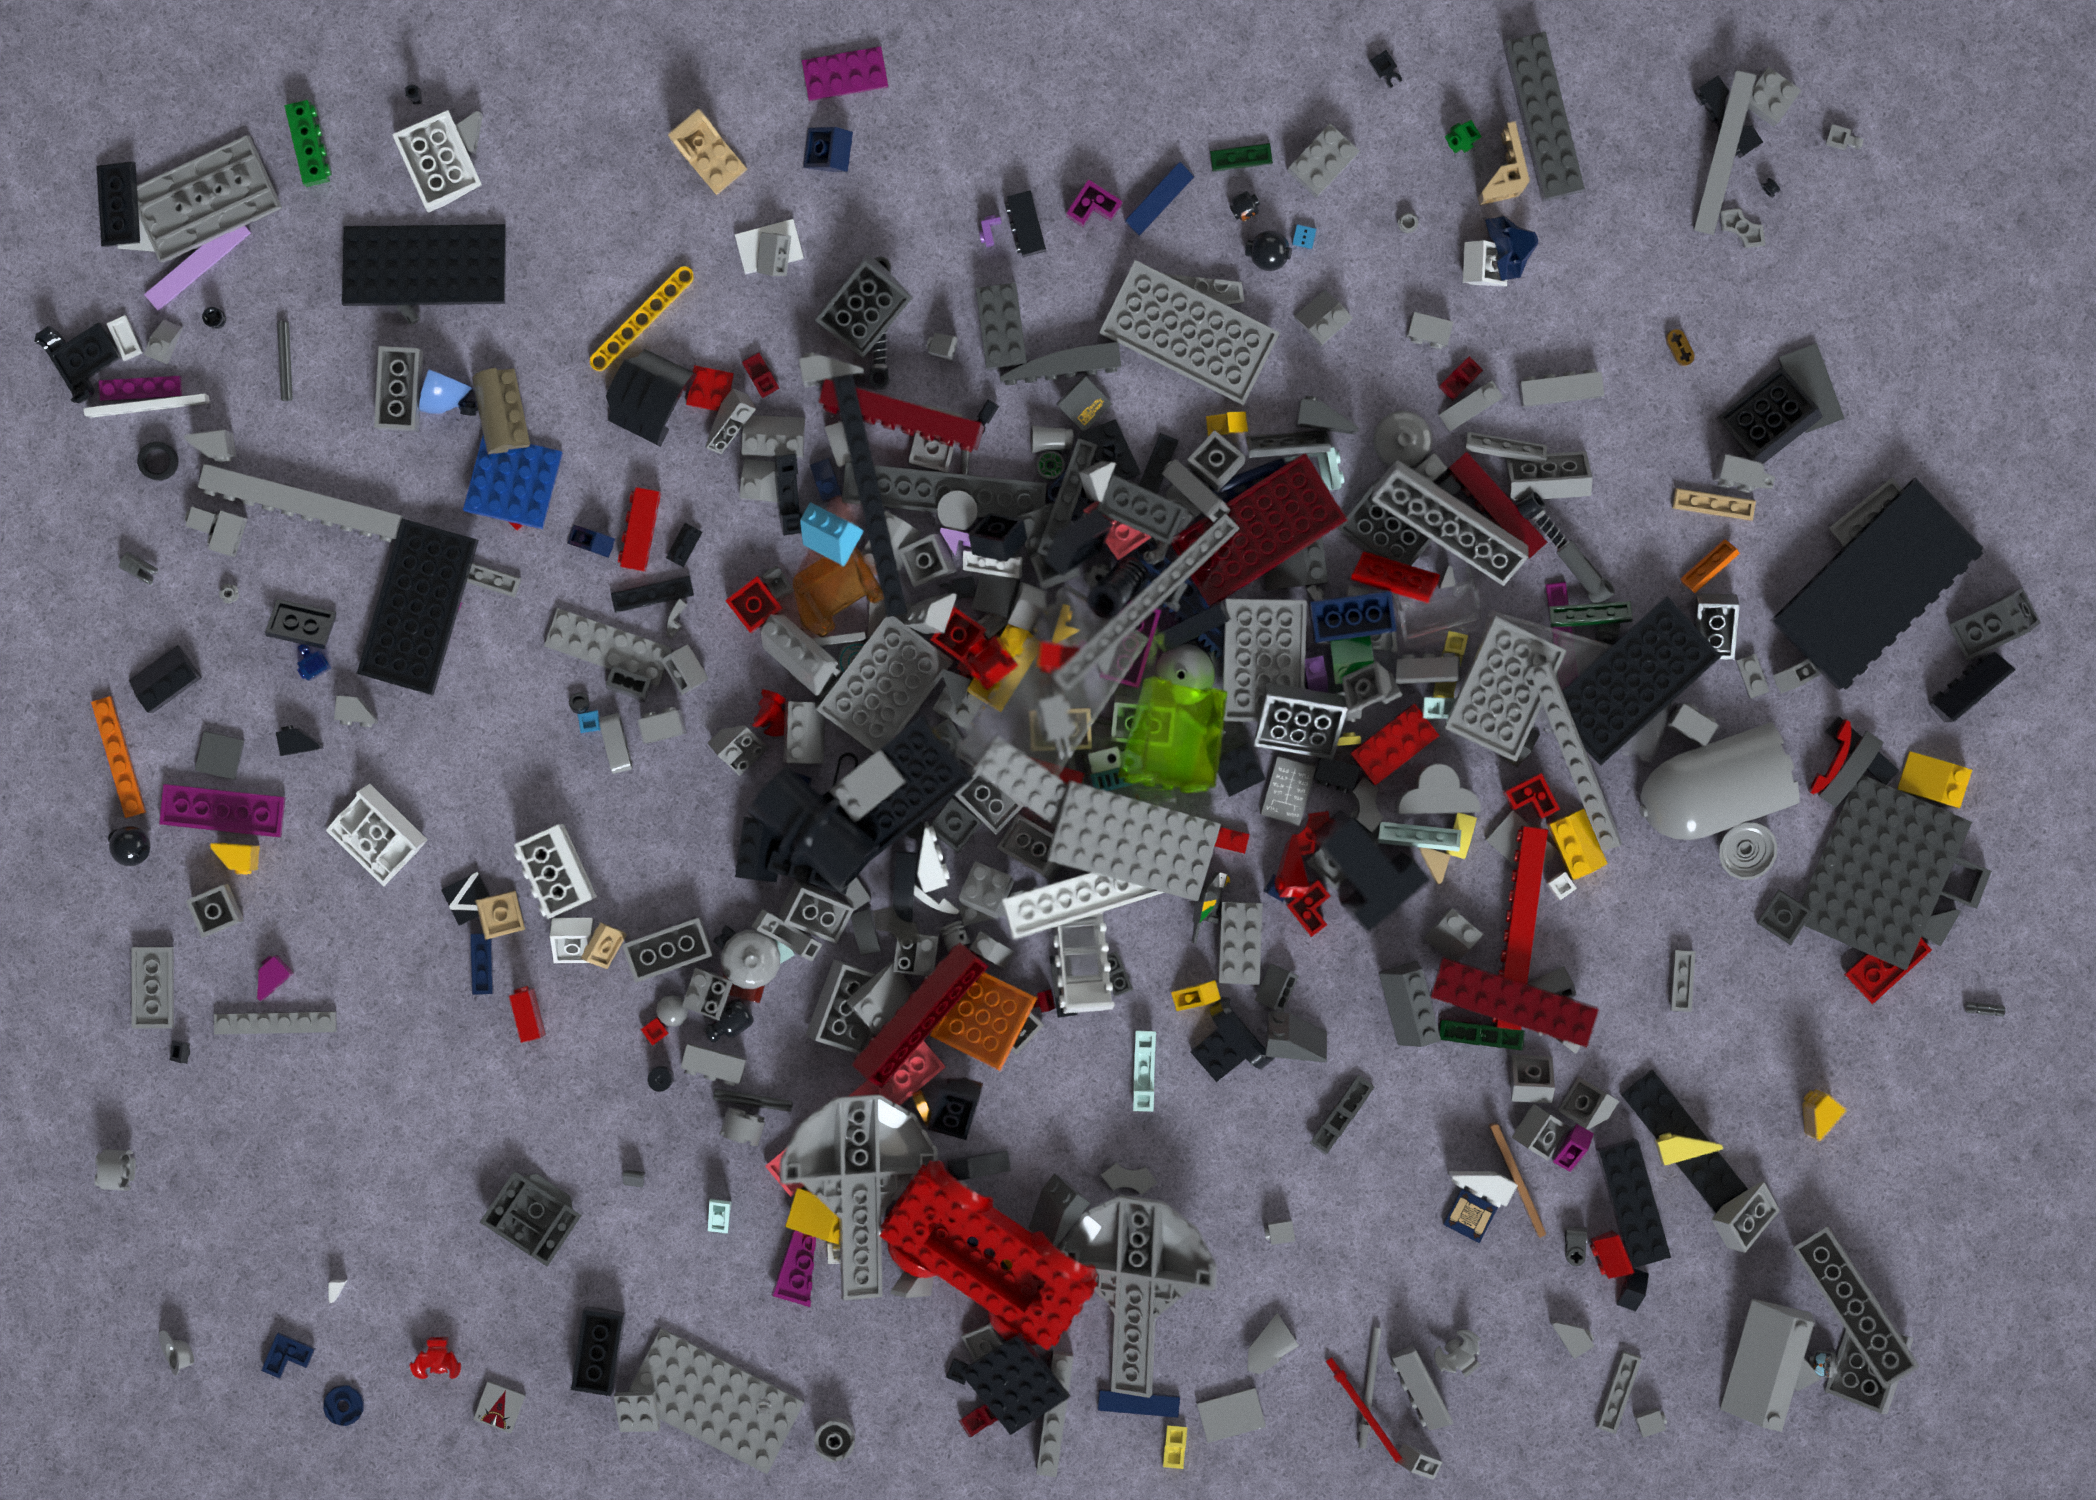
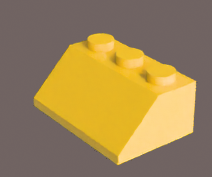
M1584 808L1547 824L1571 880L1588 875L1608 864Z
M1815 1089L1814 1091L1810 1090L1805 1095V1102L1802 1104L1804 1133L1821 1141L1847 1110L1830 1095Z

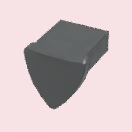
M1183 582L1163 603L1178 612L1180 608L1178 601L1187 584Z

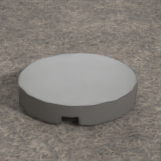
M959 490L950 491L945 494L939 501L937 508L938 518L941 523L948 529L955 531L965 530L970 527L976 520L978 512L974 498L967 492Z

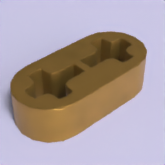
M1679 329L1670 331L1666 336V342L1676 362L1681 366L1691 364L1694 361L1695 354L1685 334ZM1673 333L1676 336H1680V339L1678 340L1680 347H1678L1676 342H1671V339L1673 338ZM1681 348L1685 354L1689 353L1688 362L1680 359L1682 356Z
M922 1090L913 1093L912 1096L925 1125L928 1126L932 1111Z

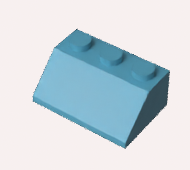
M811 502L800 519L803 545L842 566H845L864 531Z

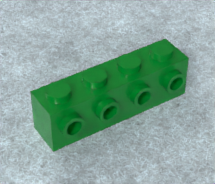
M309 100L284 105L303 185L310 187L330 182L329 176L332 175L329 163L326 164L324 156H327L325 144H321L320 136H323L320 124H316L315 117L318 116L315 104L312 105Z

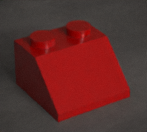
M953 607L944 633H935L931 640L963 662L970 655L967 646L979 636L984 635L987 629L956 607Z
M1614 1230L1590 1239L1592 1245H1589L1593 1256H1597L1600 1261L1597 1266L1601 1275L1605 1274L1608 1279L1634 1273L1621 1239Z

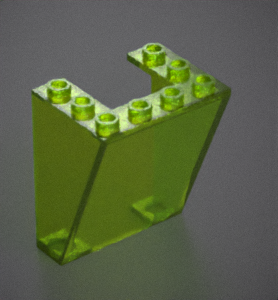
M1157 677L1144 679L1117 778L1124 779V782L1129 784L1143 783V786L1146 787L1160 785L1163 790L1173 791L1174 788L1180 789V793L1192 794V792L1200 793V791H1208L1209 788H1215L1228 691L1215 688L1197 689L1172 684V680Z

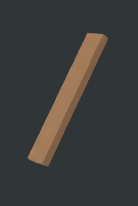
M1493 1122L1488 1126L1513 1182L1517 1184V1192L1536 1235L1541 1238L1546 1235L1544 1227L1500 1127L1497 1123Z

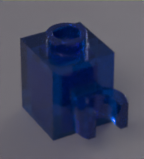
M301 644L297 647L304 657L303 660L297 663L299 666L297 671L302 679L306 678L307 681H312L332 669L321 651H316L312 654L307 645Z

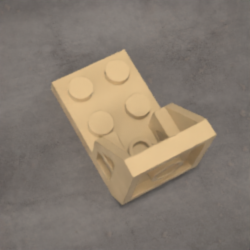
M700 109L668 134L675 147L716 195L747 170Z
M1515 121L1507 123L1503 128V133L1500 134L1502 144L1507 146L1508 152L1505 153L1508 165L1500 167L1479 195V206L1518 197L1530 181Z

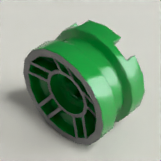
M1047 451L1040 455L1036 466L1041 477L1046 480H1055L1064 472L1065 463L1060 454L1054 451ZM1050 461L1055 465L1053 469L1047 468V464Z

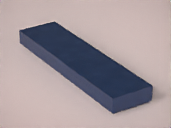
M1099 1390L1098 1411L1179 1417L1180 1396L1152 1394L1148 1398L1111 1392V1390Z

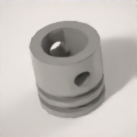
M962 921L951 923L940 929L942 937H945L943 940L948 952L954 945H958L959 942L964 946L971 944L966 930H963L964 926L961 925L963 924Z

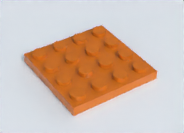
M984 972L933 1029L930 1036L1001 1071L1037 998Z

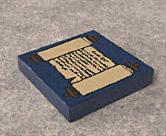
M1461 1188L1443 1225L1480 1244L1498 1207Z

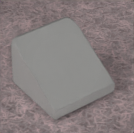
M1451 566L1446 567L1439 589L1456 585Z

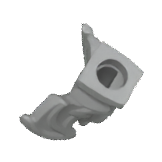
M1460 1329L1456 1333L1462 1337V1344L1458 1337L1450 1340L1446 1347H1444L1449 1354H1444L1441 1347L1438 1346L1435 1349L1434 1359L1441 1372L1444 1369L1448 1372L1456 1373L1458 1368L1467 1377L1481 1366L1474 1357V1354L1479 1355L1480 1353L1478 1341H1481V1339L1470 1330Z

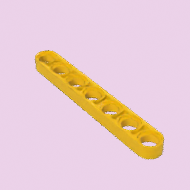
M685 266L677 269L590 357L591 367L596 371L605 370L693 282L694 273L692 270ZM684 270L690 273V279L686 282L679 279L680 272ZM674 285L676 293L673 296L666 295V286ZM654 299H659L662 302V307L659 310L651 308V302ZM644 313L647 315V322L642 325L638 324L636 321L637 316ZM625 328L633 330V336L630 339H625L622 336V331ZM611 342H616L619 345V350L616 353L608 351V345ZM601 356L604 358L605 363L602 367L598 368L594 365V359Z

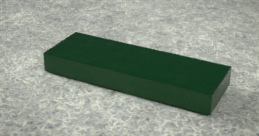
M1270 143L1210 151L1212 172L1273 164Z

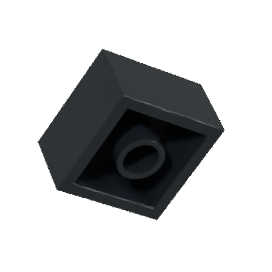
M989 513L969 533L972 555L1007 562L1027 541L1024 520Z
M1249 743L1211 760L1228 797L1266 780Z

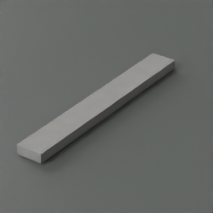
M1736 70L1695 224V231L1711 235L1715 233L1756 79L1754 74Z

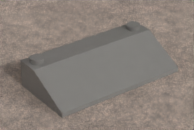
M1751 1299L1721 1402V1410L1760 1427L1782 1432L1814 1325L1811 1312Z

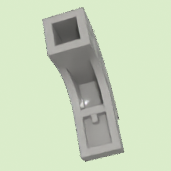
M763 909L752 925L754 929L772 937L810 961L814 960L823 945L802 930L783 923L780 917Z

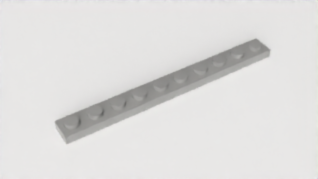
M1547 661L1531 666L1529 668L1530 674L1601 850L1619 847L1622 844L1621 838L1551 664Z

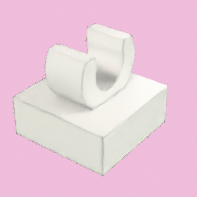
M828 1243V1264H840V1245Z

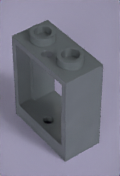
M1957 857L1955 860L1956 864L1977 872L1967 900L1943 890L1940 895L1977 909L1992 871Z

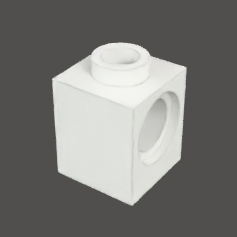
M1563 871L1546 882L1558 900L1563 899L1577 889L1566 872Z

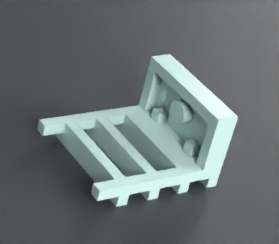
M1333 447L1331 452L1307 454L1309 458L1317 456L1321 478L1329 491L1340 489L1342 487L1341 484L1344 483L1343 472L1338 470V464L1341 463L1339 452H1335ZM1301 455L1287 457L1285 462L1293 461Z

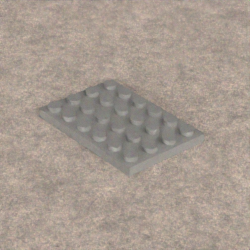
M1225 599V609L1231 619L1224 623L1222 721L1258 722L1266 683L1304 689L1307 600Z
M885 616L816 710L871 752L875 753L903 730L941 679L940 671L947 670L953 663V660L908 626L904 625L896 617Z
M1493 617L1443 728L1508 759L1517 761L1542 706V701L1529 668L1549 661L1556 675L1567 650L1504 620Z

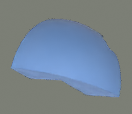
M428 370L420 396L419 409L422 412L431 414L445 413L462 404L468 398L473 388Z

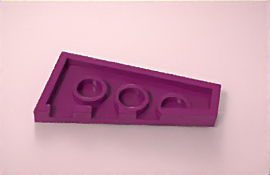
M796 1230L792 1231L771 1294L772 1296L807 1307L811 1306L810 1296L813 1283L812 1273L814 1270L816 1237Z

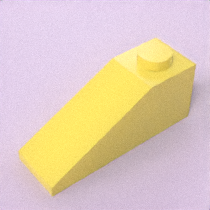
M1671 1133L1662 1134L1659 1136L1660 1139L1655 1140L1661 1164L1664 1166L1723 1149V1146L1716 1142L1671 1135Z

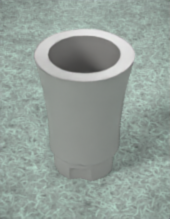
M1031 425V453L1072 449V429L1065 430L1064 428Z

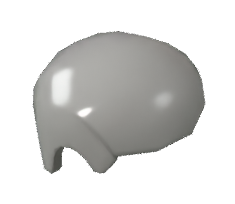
M675 995L664 996L656 1006L659 1020L671 1027L682 1025L686 1021L689 1011L687 1008L682 1007L683 1000Z

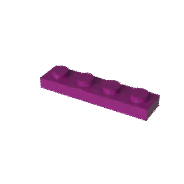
M181 376L99 380L100 401L181 397Z

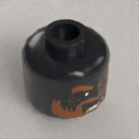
M1245 191L1232 198V205L1229 207L1236 220L1247 221L1259 213L1257 206L1261 204L1255 194L1251 196L1248 191Z

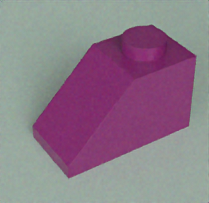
M278 955L268 956L261 962L263 966L258 972L257 999L259 1001L266 999L293 974L292 970Z
M1576 1123L1566 1136L1553 1163L1571 1172L1589 1150L1594 1133Z

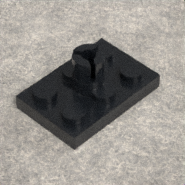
M1116 419L1079 434L1078 437L1080 439L1097 445L1091 462L1092 466L1100 461L1113 462L1115 467L1112 474L1125 480L1141 474Z

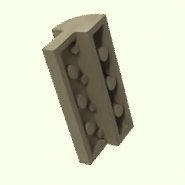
M491 368L476 373L472 380L487 454L508 452L509 449L529 447L530 441L515 369L497 370L496 368Z

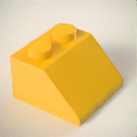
M220 842L211 843L210 848L228 869L235 870V874L247 875L252 874L253 870H258L260 846Z

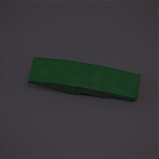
M1442 1020L1440 1038L1444 1041L1522 1051L1525 1030Z

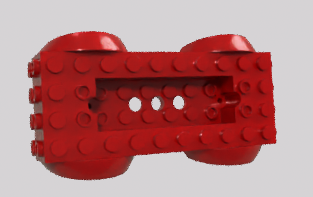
M930 1160L926 1166L922 1164L914 1179L910 1181L903 1195L899 1197L895 1206L890 1210L880 1226L883 1230L879 1236L887 1241V1248L891 1258L901 1269L919 1278L939 1276L986 1308L992 1327L1005 1340L1012 1338L1020 1332L1031 1346L1039 1344L1047 1351L1051 1345L1056 1346L1061 1339L1063 1331H1067L1070 1327L1073 1317L1075 1315L1078 1316L1084 1302L1088 1301L1094 1293V1289L1098 1284L1095 1281L1098 1275L1093 1264L1089 1266L1083 1265L1068 1257V1253L1065 1250L1060 1251L1042 1231L1032 1234L993 1207V1198L991 1196L979 1195L967 1188L966 1183L963 1185V1181L958 1182L946 1171L943 1166L944 1163L940 1160L933 1162ZM969 1237H976L979 1244L973 1247L968 1244L967 1239ZM992 1248L995 1251V1255L988 1256L985 1249ZM1002 1260H1010L1012 1268L1009 1270L1003 1269L1001 1266Z

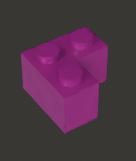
M1088 179L1067 211L1066 217L1084 227L1095 211L1111 222L1122 206L1123 201Z

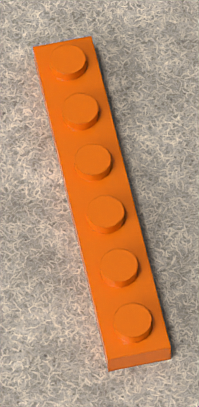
M109 696L92 701L91 705L124 816L129 818L146 813L113 698Z

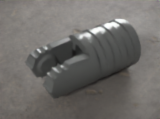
M129 552L124 554L118 565L120 569L149 585H152L153 578L142 570L153 575L158 572V568Z

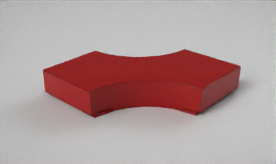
M1329 811L1308 813L1306 827L1296 835L1301 855L1314 854L1316 843L1310 835L1330 819Z

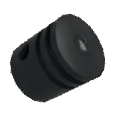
M666 1066L654 1068L648 1075V1085L657 1092L667 1090L673 1084V1072Z

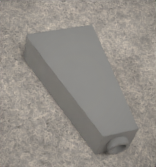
M1178 460L1170 461L1164 467L1163 476L1214 523L1231 511L1223 501Z

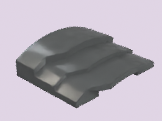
M514 1171L480 1220V1223L548 1267L582 1215L573 1210L570 1195L538 1174L521 1176Z

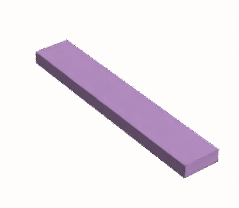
M243 226L202 245L144 295L159 311L251 232L246 226Z

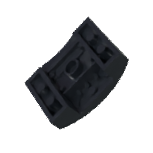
M644 349L638 357L624 360L606 394L611 410L608 421L661 447L669 431V428L665 427L682 392H689L697 375Z

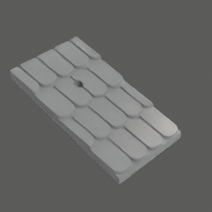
M247 135L137 185L139 217L159 262L172 260L282 208L251 136Z

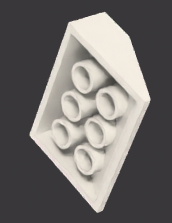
M448 110L392 134L428 213L451 203L482 185Z

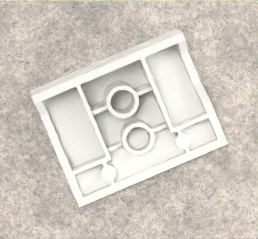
M368 784L356 793L355 799L336 817L326 831L377 881L385 886L420 850L428 839L371 784Z

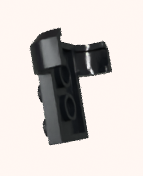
M96 323L67 343L59 332L51 326H47L35 335V343L42 346L71 391L73 396L70 399L71 402L82 403L93 396L94 389L89 378L122 358L101 323Z
M1221 997L1220 1000L1210 1007V1015L1218 1029L1190 1051L1216 1082L1245 1059L1258 1069H1263L1275 1059V1057L1266 1056V1048L1233 1012L1230 1006L1231 999L1228 997Z

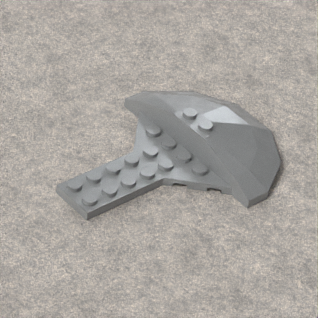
M879 1094L833 1098L800 1122L780 1159V1183L801 1182L840 1218L842 1300L882 1297L881 1237L879 1236L881 1234V1216L889 1204L895 1201L903 1192L904 1187L909 1181L914 1179L922 1164L926 1166L930 1160L932 1162L938 1160L937 1148L929 1139L917 1116Z
M1120 1195L1085 1211L1061 1243L1060 1251L1065 1250L1068 1253V1257L1083 1265L1089 1266L1093 1264L1095 1266L1096 1273L1098 1274L1095 1281L1098 1284L1094 1290L1101 1298L1105 1299L1110 1305L1111 1311L1115 1314L1111 1392L1150 1398L1153 1386L1156 1318L1194 1287L1214 1290L1216 1288L1217 1265L1198 1228L1164 1201Z

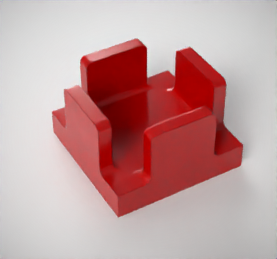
M983 635L979 636L967 646L968 651L972 655L963 661L971 674L979 680L987 691L1019 666L997 635L992 637L990 641Z

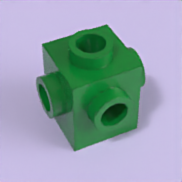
M1470 120L1462 125L1459 122L1449 129L1451 132L1445 136L1449 147L1456 154L1460 151L1466 153L1474 148L1473 143L1482 136L1473 121Z

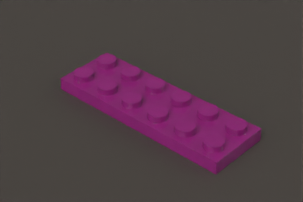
M163 784L159 824L282 837L286 797Z

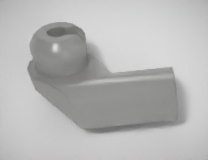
M1159 541L1157 549L1146 551L1143 555L1146 563L1154 564L1162 561L1169 545Z

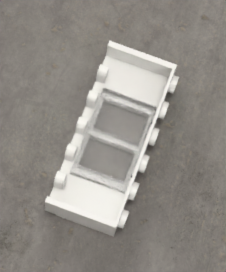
M1103 912L1052 927L1056 930V935H1053L1054 948L1057 947L1058 955H1055L1056 968L1059 967L1060 975H1057L1058 988L1061 987L1062 995H1059L1060 1008L1063 1007V1013L1113 1009L1115 1003L1111 999L1113 987L1109 979L1110 963L1107 960L1108 943L1105 941L1106 923L1103 922Z

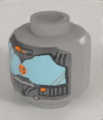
M1817 1350L1814 1356H1810L1809 1365L1819 1377L1832 1378L1834 1374H1838L1840 1358H1837L1834 1352Z

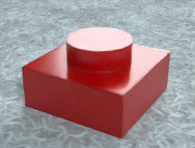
M658 1017L640 1029L652 1046L669 1034Z

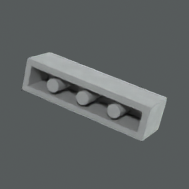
M1588 369L1583 370L1584 374L1577 375L1575 371L1563 373L1564 376L1556 377L1555 374L1543 375L1544 379L1537 380L1535 376L1525 377L1523 381L1518 383L1521 407L1601 398L1604 396L1602 372Z

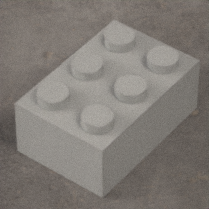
M1330 123L1291 164L1287 172L1317 199L1358 155L1359 150Z

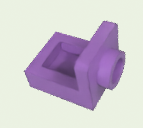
M996 215L984 217V221H981L983 231H979L981 243H985L986 248L994 246L990 226L1002 224L1001 217L996 218Z

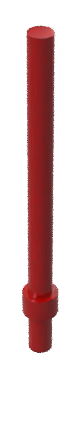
M1332 1357L1325 1361L1334 1373L1333 1377L1337 1383H1341L1396 1463L1402 1459L1401 1455L1348 1381L1345 1371L1339 1368Z

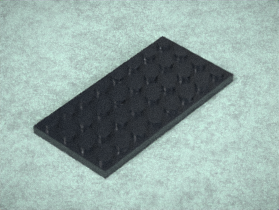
M505 224L344 226L343 306L505 304Z
M402 518L357 674L434 696L479 540Z
M1668 596L1661 600L1561 691L1584 749L1600 766L1722 657Z
M921 715L880 748L906 782L856 822L851 819L841 805L839 806L838 810L880 845L872 859L974 779L924 715ZM830 791L822 795L828 801L835 799Z

